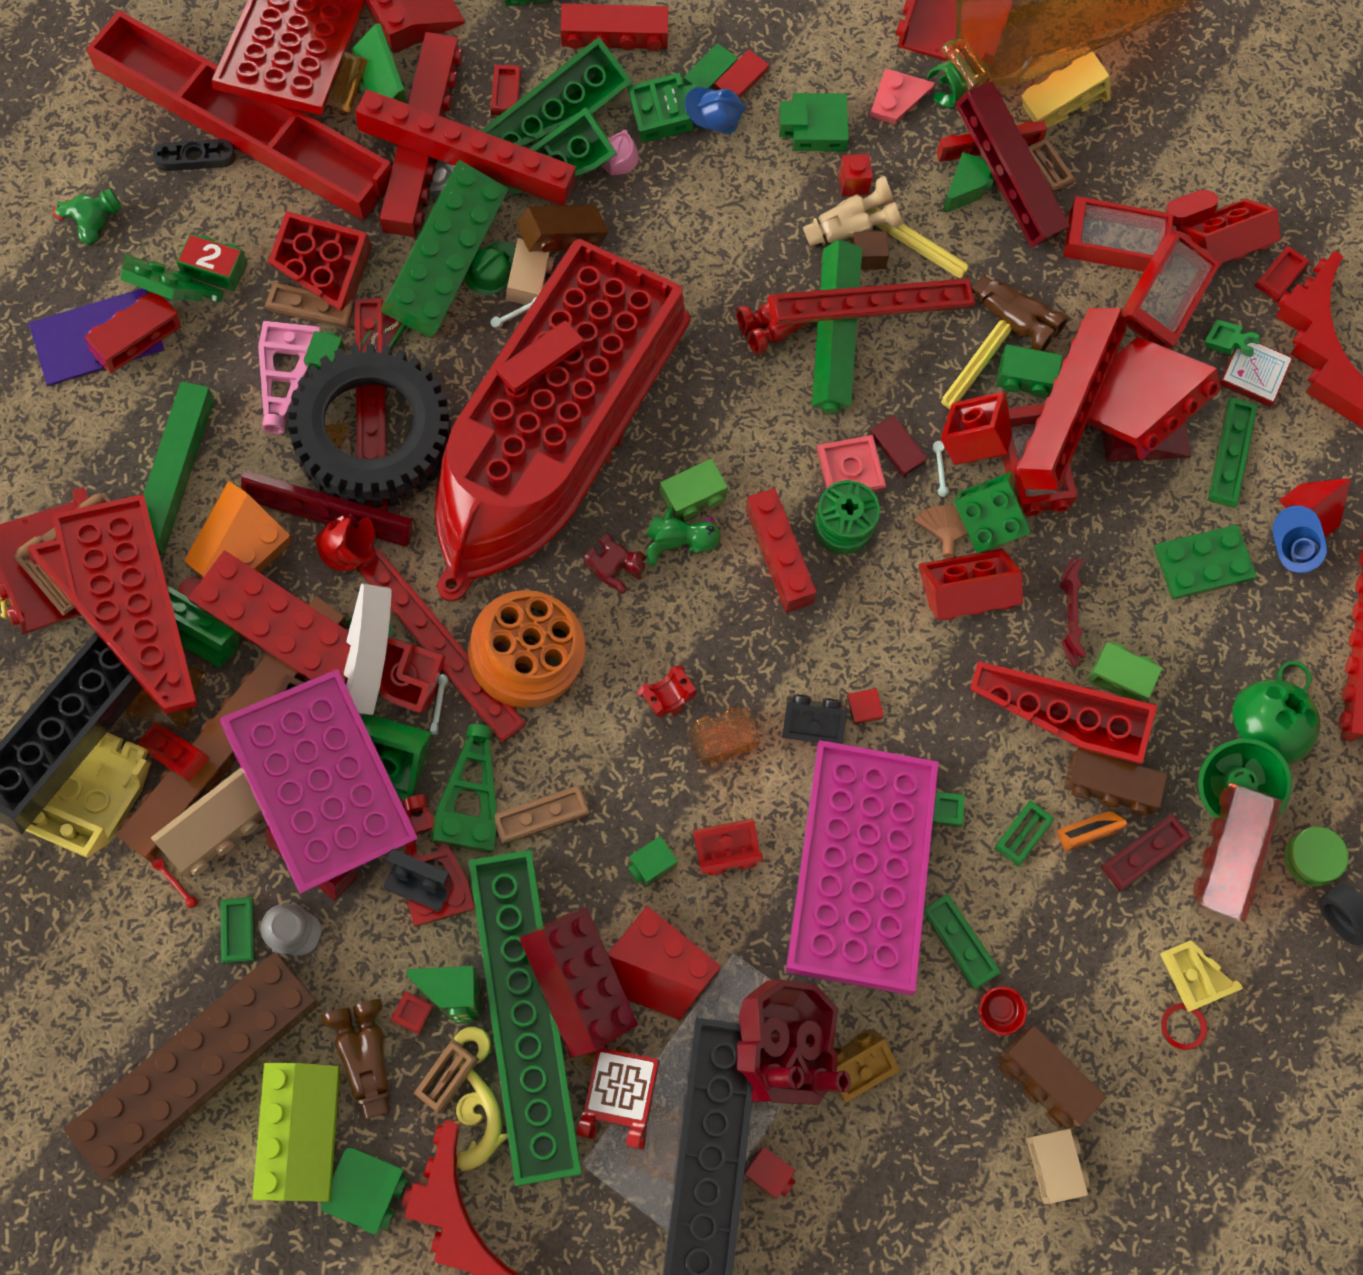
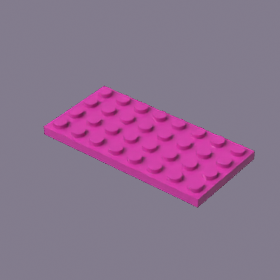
M819 740L786 973L914 995L916 991L938 761Z

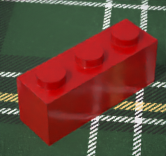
M151 292L150 294L142 295L136 303L127 309L116 312L104 324L93 327L84 337L89 351L112 374L181 328L178 313L163 296Z

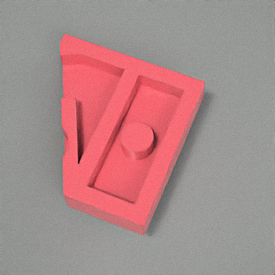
M885 68L870 117L896 124L904 117L907 111H911L918 104L921 98L927 93L930 94L932 92L934 82Z

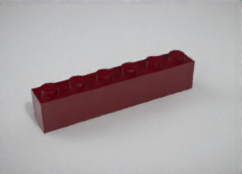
M993 81L968 90L955 105L1030 247H1036L1057 237L1069 228L1070 225L1056 201L1052 189L1048 186L1039 165L1031 154L1027 142L1022 137L1013 116L1005 105L1001 93Z

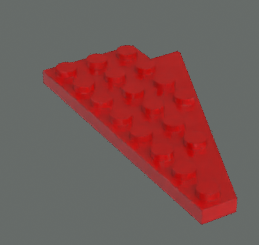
M144 494L52 514L57 539L29 545L28 550L32 558L165 714L196 707L197 702Z

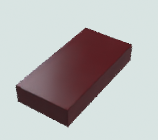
M894 415L870 430L869 434L873 435L876 443L903 477L926 463L927 457Z

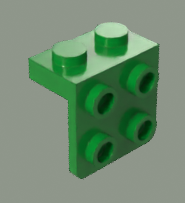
M347 1148L332 1178L331 1202H322L321 1209L325 1213L364 1228V1231L374 1235H381L382 1230L387 1231L393 1220L395 1211L391 1209L396 1197L401 1198L406 1189L408 1179L405 1178L407 1170L356 1149Z

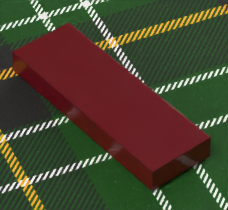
M1172 813L1100 867L1120 892L1192 837Z

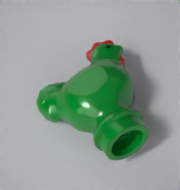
M110 188L106 191H101L99 198H93L87 194H79L71 200L58 201L57 205L53 207V216L58 218L59 221H63L65 218H74L78 223L79 239L84 244L92 245L97 242L99 238L98 232L106 224L107 214H117V211L123 208Z

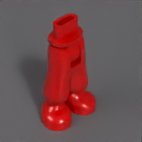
M768 303L762 304L755 314L745 305L737 307L735 310L739 329L744 337L748 335V345L757 355L765 353L768 343H778L801 327L812 323L773 326Z

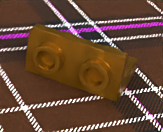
M874 1029L859 1033L852 1042L843 1047L834 1048L838 1053L837 1072L846 1071L851 1078L849 1090L845 1093L838 1092L845 1103L900 1071L885 1038Z

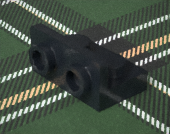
M794 694L793 698H786L782 738L816 743L822 740L843 744L847 708L846 705H841V700L823 698V702L811 701V696Z
M392 849L386 859L391 872L384 883L385 890L440 912L454 886L449 872Z

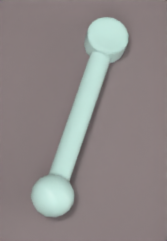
M533 302L501 318L493 317L491 325L495 329H500L504 322L529 310Z
M936 441L933 444V451L936 453L940 482L938 494L941 497H946L949 494V489L946 487L942 458L944 445L941 441Z
M440 674L437 681L439 687L430 729L432 735L438 734L444 687L449 681L445 674Z

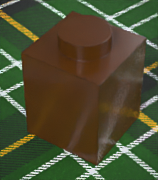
M887 231L854 232L851 243L862 247L861 270L886 269L889 259Z

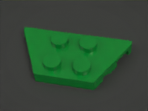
M129 254L124 256L120 278L124 282L171 300L202 301L203 296L215 302H221L223 299V290L191 279V274L178 270L173 272L165 269L166 265L157 261L147 262Z

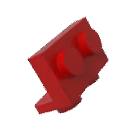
M753 818L692 830L698 864L702 873H708L711 876L725 873L728 868L749 869L755 867L757 862L763 861Z

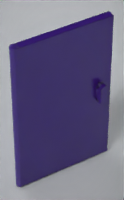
M141 288L29 322L28 326L32 333L46 385L51 386L105 369L89 351L84 336L93 327L102 325L110 320L116 312L125 310L136 303L148 291ZM162 340L133 360L165 351Z

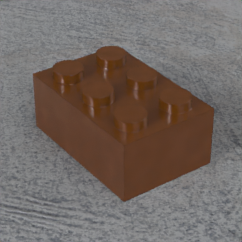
M1035 1026L1021 1031L995 1058L1000 1063L999 1070L1011 1081L1016 1079L1024 1087L1022 1090L1023 1094L1032 1103L1037 1104L1039 1102L1048 1111L1045 1114L1046 1117L1058 1128L1063 1126L1065 1129L1081 1126L1107 1098Z

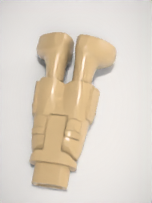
M883 176L876 180V189L868 197L861 199V196H858V194L820 215L818 220L814 218V223L804 226L803 230L810 248L820 243L825 246L827 243H834L839 239L853 238L854 232H872V226L890 224L893 227L902 225L903 222L896 203L893 202V196L886 177ZM881 205H886L882 210L876 213H873L871 215L866 214V211L869 209Z

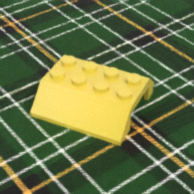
M107 732L25 831L86 858L90 857L111 842L120 824L141 794L151 763L145 760L148 750L129 741L121 749L123 739Z

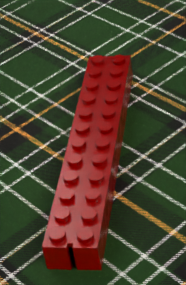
M120 10L86 48L94 68L212 136L228 140L235 149L362 221L366 219L378 203L376 196L381 199L387 191L392 170L390 161L297 109L212 89V78L218 65Z

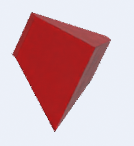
M1352 478L1301 483L1282 497L1279 502L1285 508L1300 505L1311 509L1319 518L1326 538L1341 524Z

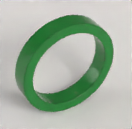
M1289 661L1279 668L1277 673L1278 680H1283L1282 672L1285 667L1293 665L1301 668L1307 677L1306 685L1302 689L1305 691L1309 688L1312 676L1304 664L1298 661Z

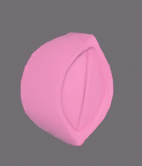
M623 130L609 138L617 155L603 164L602 168L610 175L628 173L638 164V149L627 130Z

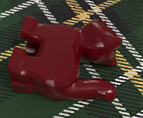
M606 533L599 541L601 544L600 548L604 553L598 555L597 550L592 547L584 556V566L593 571L601 582L617 589L619 594H625L627 591L626 585L621 580L616 579V576L622 568H625L627 573L641 580V574L646 568V556L641 551H627L623 546L615 543L609 533Z

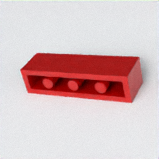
M562 3L561 47L572 49L587 47L600 37L607 48H622L624 50L640 48L652 51L667 49L668 6Z
M773 488L748 496L746 512L785 613L813 604L817 592L776 489Z

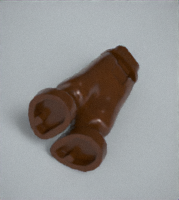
M982 275L972 287V292L979 296V302L983 303L1001 320H1005L1006 323L1010 324L1016 334L1021 337L1032 336L1031 349L1045 351L1052 338H1056L1069 320V316L1064 312L1051 311L1047 304L1018 292L1007 284L1000 282L997 278L991 280L987 276Z
M374 999L353 1006L354 1015L359 1024V1033L354 1032L350 1008L337 1009L321 1015L323 1024L337 1031L335 1047L345 1068L355 1100H358L356 1104L357 1106L361 1105L364 1119L390 1112L386 1099L390 1097V1094L386 1092L389 1090L384 1060L383 1033L381 1028L375 1023V1017L383 1007L381 999Z

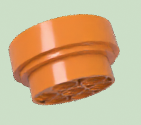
M530 590L510 592L490 602L477 617L468 644L470 668L479 685L496 700L520 708L540 707L560 698L574 683L585 657V637L574 613L558 599L542 592ZM539 608L544 612L545 616L535 617L530 610ZM511 615L516 622L507 624L502 621L501 616ZM552 630H563L566 638L555 637ZM533 636L538 644L528 645L524 642L523 637ZM497 642L504 643L508 647V651L498 652L493 647V644ZM549 656L556 658L559 666L552 667L548 665L545 658ZM519 663L526 664L530 672L526 674L520 673L516 670L515 665Z

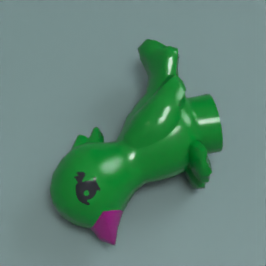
M670 506L664 518L655 515L646 534L647 537L654 539V542L647 548L646 559L649 565L655 566L659 554L665 550L675 549L685 544L690 546L689 552L695 551L696 554L715 549L721 540V534L715 525L713 516L711 515L700 523L687 524L672 517L673 508Z

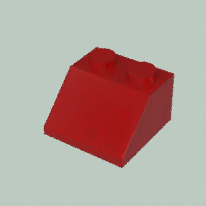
M1005 391L951 404L941 441L954 465L972 463L976 460L999 457L1008 453L1012 430Z

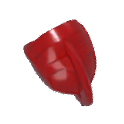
M342 516L331 521L325 530L319 532L317 538L314 539L320 558L329 568L336 571H350L373 558L375 554L373 546L375 528L369 517L359 520L358 528L356 529L351 523V518Z

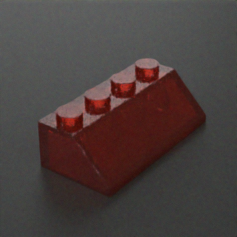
M1232 782L1229 783L1228 789H1223L1219 802L1220 806H1222L1219 818L1214 819L1211 827L1212 843L1210 848L1207 847L1202 857V865H1204L1202 876L1196 878L1193 887V895H1196L1195 900L1200 905L1246 922L1282 800L1267 792Z

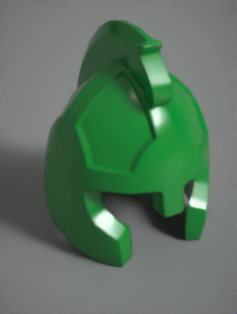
M954 58L939 64L927 74V77L931 79L940 70H945V75L939 77V83L944 84L947 82L953 93L945 94L938 92L933 95L932 99L940 106L955 107V103L968 90L977 87L978 82L989 72V66L979 63L975 64L967 58Z

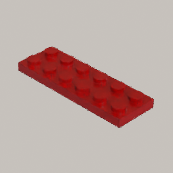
M224 550L188 597L189 602L309 681L338 669L346 685L348 678L343 674L351 647L346 642L349 631Z

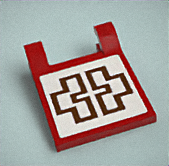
M604 1048L598 1049L584 1112L578 1123L576 1135L595 1139L598 1125L597 1120L629 1126L631 1128L627 1135L626 1146L644 1150L647 1138V1122L660 1060Z

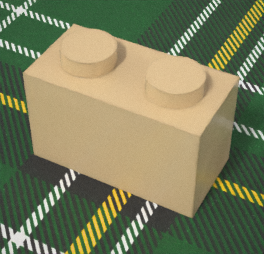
M518 238L505 301L523 305L533 302V299L539 295L547 281H544L545 273L551 274L554 257H549L550 251L529 252L524 240Z
M1071 1129L1026 1138L1043 1204H1051L1088 1195L1086 1189L1090 1186L1088 1174L1085 1168L1080 1166L1078 1154L1081 1153L1080 1144L1075 1134L1072 1135Z

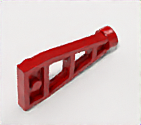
M415 795L404 799L402 805L416 835L427 831L432 833L434 818L428 809L426 795ZM423 811L422 815L419 817H415L412 815L414 813ZM416 840L406 845V855L425 863L432 861L441 862L446 871L449 872L454 884L440 912L407 899L414 927L476 910L468 879L449 845L436 843L437 851L423 856L417 854Z

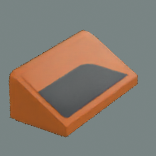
M1107 811L1058 829L1057 835L1064 851L1066 850L1067 852L1116 834L1126 827L1127 822L1116 813Z

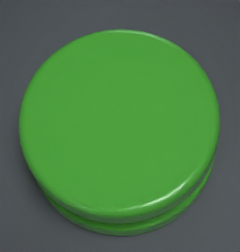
M1309 827L1294 835L1285 847L1284 860L1289 873L1297 881L1307 886H1323L1338 879L1345 872L1348 865V850L1344 841L1334 831L1325 827Z

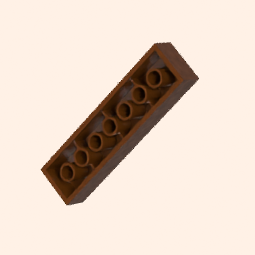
M274 952L63 1130L102 1181L114 1182L321 1004L283 958Z

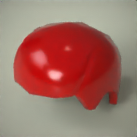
M1006 986L989 989L981 998L978 1009L981 1022L986 1029L1002 1036L1018 1032L1025 1025L1028 1015L1027 1005L1019 992Z

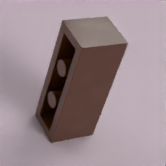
M596 205L528 206L516 223L529 252H567L571 244L577 239H582L600 247L602 241L609 233Z
M1078 748L1071 755L1064 789L1072 791L1071 795L1077 798L1089 799V797L1100 799L1101 804L1117 808L1121 805L1131 808L1130 812L1133 814L1149 816V814H1153L1160 809L1167 774Z

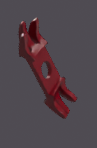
M1072 557L1065 567L1060 583V588L1065 590L1067 594L1068 635L1065 637L1066 639L1062 640V646L1073 667L1081 665L1079 657L1086 658V652L1080 643V636L1084 628L1078 625V590L1083 586L1079 580L1078 571L1083 564L1084 558L1074 563L1075 557Z

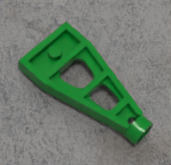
M482 724L468 725L465 743L435 810L430 842L487 853L493 851L496 835L494 815L497 811L490 752L491 727ZM473 742L482 743V745L476 746ZM467 761L481 764L482 780L480 784L463 781L462 775ZM465 790L478 794L481 813L478 817L455 812L454 804L461 791Z

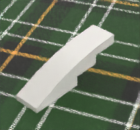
M361 583L346 641L351 647L343 675L348 678L346 687L358 712L373 715L386 655L392 590L387 587Z

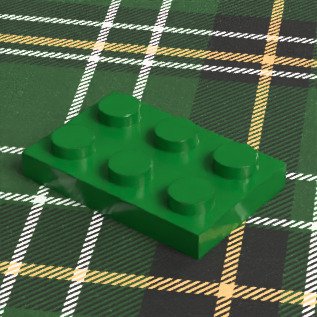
M1238 524L1157 543L1153 547L1172 600L1254 581L1257 578Z

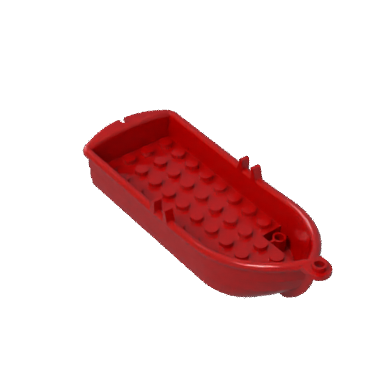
M577 239L571 244L457 418L449 435L435 494L437 536L447 565L437 582V590L442 599L448 602L458 601L464 597L474 579L498 573L530 557L553 539L571 519L604 463H611V452L615 445L618 447L622 445L624 430L690 324V315L685 310L684 295L679 284L582 239ZM566 320L584 339V346L514 394L497 375L496 368ZM450 585H456L453 589L448 588Z

